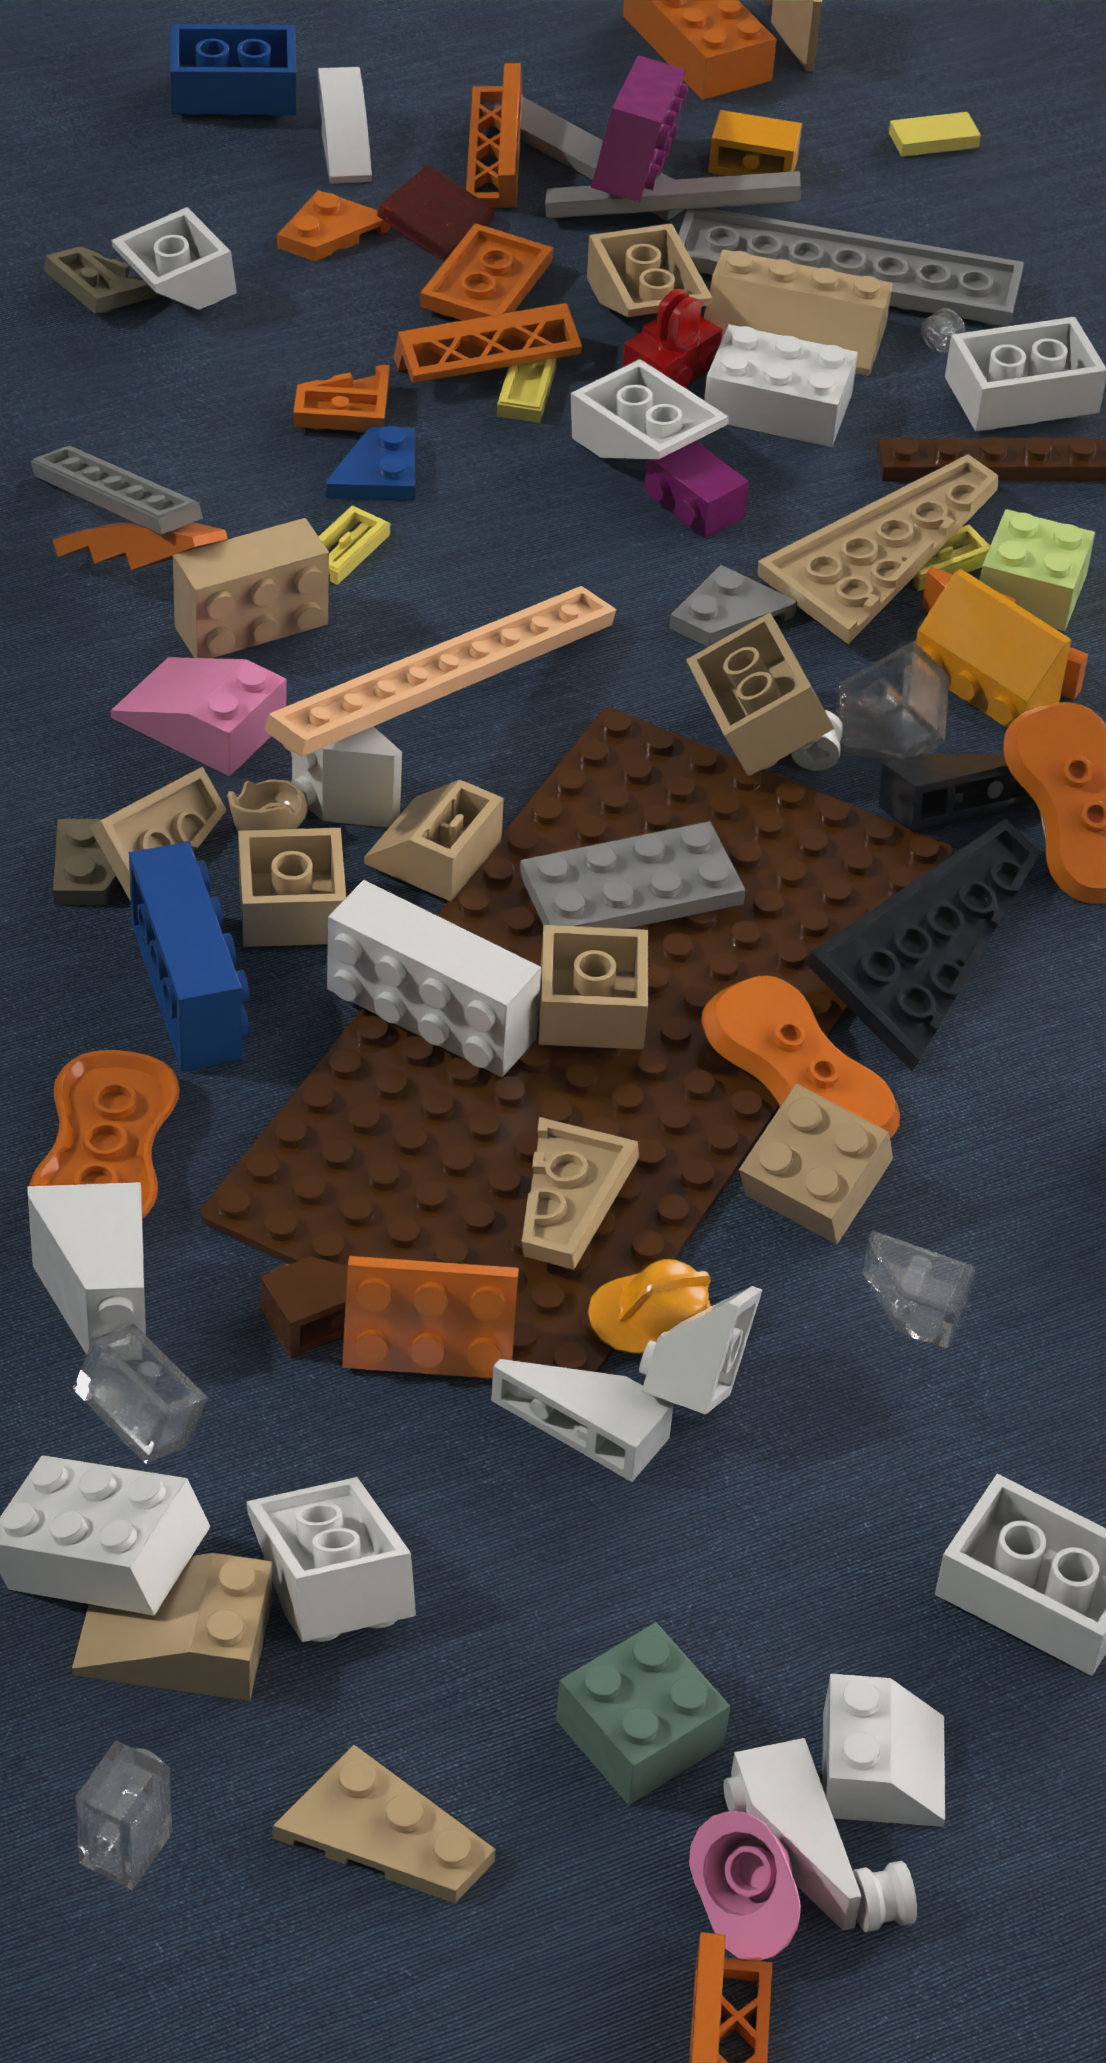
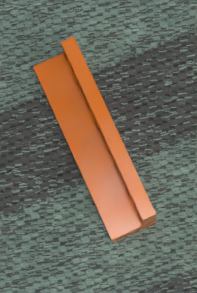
M504 63L503 86H473L465 197L466 208H517L523 97L521 63ZM481 101H502V105L490 111L481 104ZM490 126H494L500 133L489 139L481 133ZM491 153L499 161L487 167L479 160ZM490 182L499 188V192H476V189Z
M563 303L398 332L393 357L398 371L408 370L411 382L418 383L577 355L581 353L582 344L568 305Z
M700 1932L695 1964L689 2063H728L719 2054V2042L735 2030L754 2049V2055L744 2063H767L773 1962L725 1958L726 1935ZM723 1978L758 1982L757 1998L737 2011L722 1995ZM722 2015L726 2021L720 2025ZM756 2015L754 2029L747 2021Z

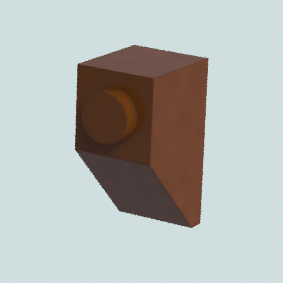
M310 1256L292 1264L278 1266L271 1272L260 1276V1311L290 1358L344 1337L348 1266Z

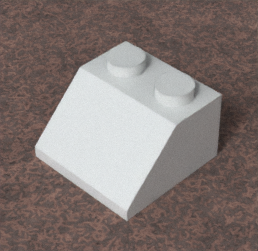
M188 207L111 240L112 247L156 293L198 310L237 293L231 251Z
M374 726L303 757L291 752V783L302 790L306 798L307 808L321 821L389 828L399 817L402 751Z
M751 1286L682 1321L669 1331L663 1332L657 1338V1342L650 1340L645 1348L639 1367V1373L646 1375L641 1392L703 1414H707L730 1396L762 1289Z
M830 1674L823 1712L822 1787L833 1818L944 1827V1716L891 1678Z

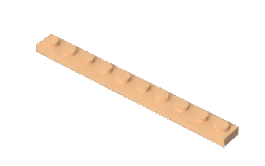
M577 587L269 713L264 731L281 742L287 750L303 757L609 627L613 623L617 609L584 587Z

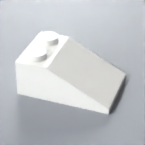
M641 359L571 393L572 439L600 458L661 459L729 424V416Z
M358 1477L246 1501L247 1512L264 1559L272 1561V1581L284 1614L302 1642L310 1640L318 1642L329 1641L338 1637L340 1633L366 1627L385 1628L393 1625L397 1620L416 1616L411 1552Z

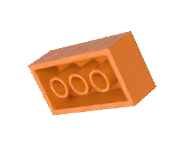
M624 0L623 17L669 65L686 69L683 80L702 100L772 81L777 39L739 0Z

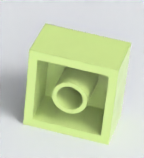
M1005 509L982 565L980 581L999 593L1017 599V605L1053 628L1066 631L1087 576L1095 532L1078 528L1071 524H1062L1035 517L1028 513H1019Z

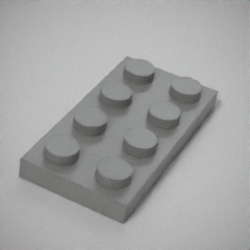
M710 821L520 861V876L543 925L628 929L744 904L745 888Z

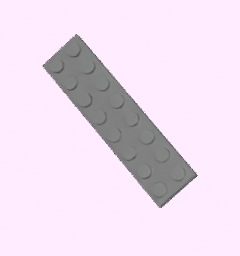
M714 208L687 209L678 235L699 273L713 275L723 249L744 251L750 255L775 260L784 259L795 264L816 268H830L836 272L861 277L871 276L881 281L892 282L889 306L902 310H917L939 314L947 318L957 317L980 321L987 325L1010 326L1024 262Z

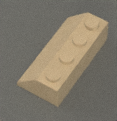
M723 249L714 270L709 290L713 297L712 305L706 306L704 318L723 329L722 339L728 324L739 327L747 326L758 331L781 336H793L800 340L823 345H836L842 349L856 351L858 354L855 374L870 376L887 325L892 282L881 281L871 276L861 277L836 272L830 268H816L795 264L784 259L775 260L750 255L744 251Z

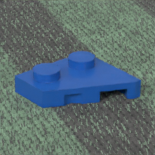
M398 426L369 427L328 477L327 498L415 500V428Z

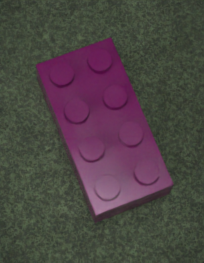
M637 56L612 106L591 188L637 202L641 201L646 189L654 190L664 162L666 163L669 151L673 147L679 126L675 123H677L680 111L683 110L688 94L689 85L682 84L686 69L643 56Z

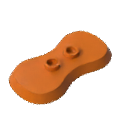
M1062 702L1033 708L1014 719L1005 732L1003 751L1006 764L1014 778L1029 793L1040 810L1045 825L1046 860L1054 881L1067 895L1082 903L1106 904V723L1093 710L1081 704Z
M758 976L725 988L713 996L702 1011L701 1024L708 1042L726 1060L747 1071L762 1082L775 1097L780 1107L797 1083L888 1131L890 1139L896 1133L900 1125V1112L889 1086L872 1070L849 1058L830 1042L820 1029L809 1003L794 986L777 977Z
M121 1050L88 1052L68 1062L62 1068L54 1083V1100L59 1117L57 1138L52 1149L34 1171L29 1186L141 1182L143 1219L154 1206L158 1194V1181L152 1162L154 1138L161 1125L174 1110L179 1098L180 1088L174 1071L165 1062L155 1057Z

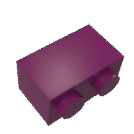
M694 441L661 459H647L644 491L704 539L745 517L749 481L699 442Z

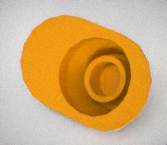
M663 1259L651 1263L641 1273L618 1278L600 1286L591 1297L588 1309L591 1328L601 1341L615 1350L631 1354L644 1353L650 1340L657 1342V1338L663 1332L669 1331L682 1321L711 1307L708 1300L710 1276L708 1272H697L688 1264L678 1260Z

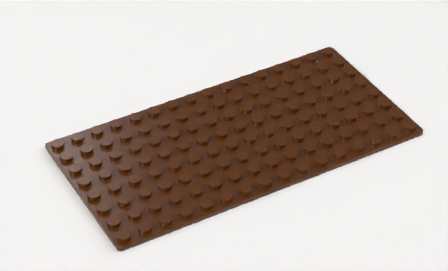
M605 708L501 835V842L453 901H448L437 916L541 967L543 924L520 876L521 860L710 821L745 888L744 904L628 928L648 930V1012L644 1049L538 1045V1007L536 1040L502 1078L484 1068L476 1067L468 1060L439 1045L430 1044L423 1037L395 1023H389L379 1015L362 1008L201 1208V1221L206 1226L288 1264L311 1256L348 1266L349 1256L519 1268L512 1361L600 1372L615 1349L601 1341L591 1328L588 1316L591 1297L600 1286L618 1278L641 1273L651 1263L663 1259L677 1260L780 1108L775 1097L762 1082L747 1071L726 1060L708 1042L701 1024L702 1011L706 1004L717 993L738 982L758 976L777 977L788 982L802 993L809 1003L820 1029L829 1038L849 1007L805 964L810 953L952 856L953 849L947 843L915 830L911 831L905 826L765 769L748 777L739 760L733 756L617 709ZM539 1117L638 1141L640 1157L574 1270L524 1257L522 1235L528 1193L531 1192L532 1165L534 1152H537Z

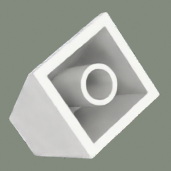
M141 1182L28 1186L33 1267L89 1360L123 1361L126 1359L147 1358Z

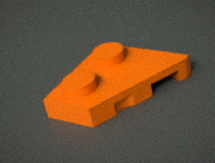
M318 190L277 234V249L317 261L332 255L336 250L347 249L359 244L360 234L372 229H375L380 235L390 230L391 215L340 198L335 194Z
M390 365L375 366L374 376L353 380V376L349 372L333 376L328 380H314L297 384L293 427H305L314 430H350L365 433L369 427H384Z

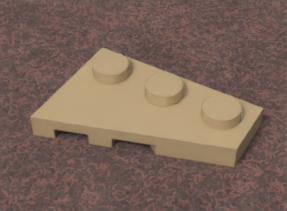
M355 1745L273 1825V1839L292 1846H294L296 1841L324 1850L326 1858L347 1865L350 1859L384 1872L385 1879L452 1903H456L495 1862L496 1849Z

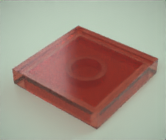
M426 165L380 204L377 216L443 261H446L475 223L487 226L493 221L496 210L430 165Z

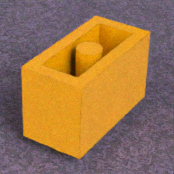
M720 110L711 137L708 173L737 176L794 172L799 154L802 123Z

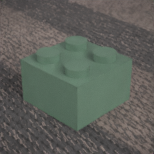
M655 1622L560 1679L556 1721L629 1806L725 1746L730 1705L658 1623Z

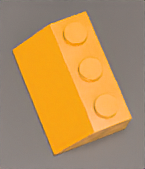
M960 568L953 574L917 631L912 666L987 714L999 724L1008 728L1014 719L1028 710L1047 704L1059 703L1071 639Z

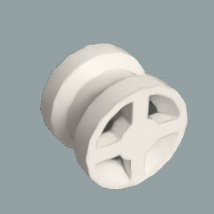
M825 710L835 729L821 736L816 742L792 752L794 761L805 769L812 771L829 769L837 763L840 757L839 742L843 732L842 722L838 716L830 711Z
M903 1861L889 1863L884 1871L872 1872L867 1867L853 1870L861 1893L857 1920L864 1932L876 1931L880 1929L884 1922L895 1921L901 1926L916 1922V1893L910 1871Z

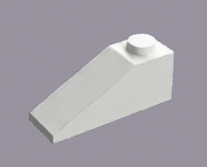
M499 1359L493 1366L492 1402L631 1482L636 1479L670 1438L674 1406L672 1402L641 1392L643 1386L626 1376Z
M805 1738L734 1752L731 1778L724 1779V1795L728 1810L749 1813L764 1822L773 1835L787 1849L792 1864V1876L796 1885L843 1931L855 1928L861 1893Z

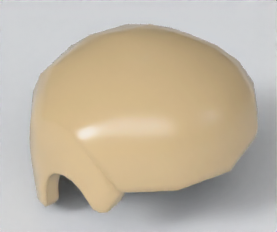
M270 779L257 784L246 781L238 797L232 791H229L227 795L233 821L238 831L297 829L306 818L308 810L306 798L302 790L288 780Z

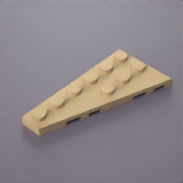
M967 454L759 560L758 576L778 592L796 600V605L849 644L998 490L999 475Z

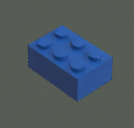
M171 24V114H184L187 116L225 114L233 117L243 114L268 115L272 117L296 115L295 25Z

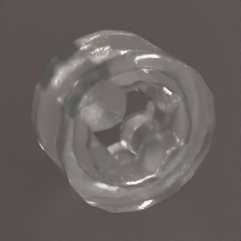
M949 308L938 309L932 316L926 318L921 325V333L925 343L932 350L939 353L949 351L952 334L965 333L966 331L961 317Z

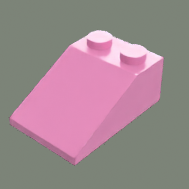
M168 657L110 711L111 718L230 777L271 737V735L264 731L268 714L286 707L287 679L247 659Z

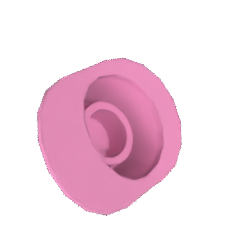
M728 1811L712 1816L699 1827L691 1843L689 1866L694 1884L700 1894L715 1934L726 1935L725 1949L740 1959L758 1962L775 1957L791 1942L798 1928L801 1910L788 1851L764 1822L749 1813Z

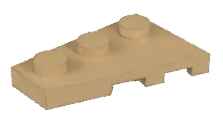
M202 766L100 820L89 828L131 901L129 852L190 841L192 849L195 850L201 845L227 809Z
M539 1117L537 1152H534L532 1165L531 1192L528 1193L522 1235L524 1257L574 1270L640 1157L638 1141Z

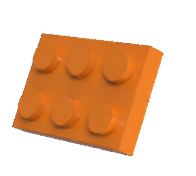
M475 223L420 292V307L462 321L515 312L552 263L553 247Z
M349 1256L342 1368L493 1378V1366L498 1360H512L519 1268Z

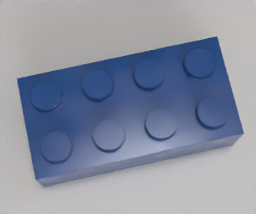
M190 841L129 852L131 923L180 1071L242 1060V1038L250 1036L248 1016L245 1007L242 1006V1002L249 1001L250 999L249 986L244 970L236 971L234 968L236 951L231 933L222 934L220 927H223V915L217 896L209 897L207 892L210 891V878L205 861H196Z

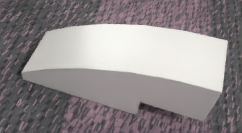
M360 67L318 68V100L322 118V139L330 184L372 182L368 126Z

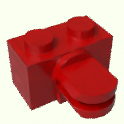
M674 289L665 295L659 303L658 317L645 324L641 333L624 343L622 368L641 359L686 388L690 383L709 372L722 341L723 329L700 316L701 301L694 297H689L688 293L681 289Z

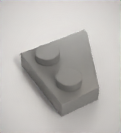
M720 565L671 613L669 629L709 647L771 612L772 616L779 615L784 621L792 619L796 613L797 601Z

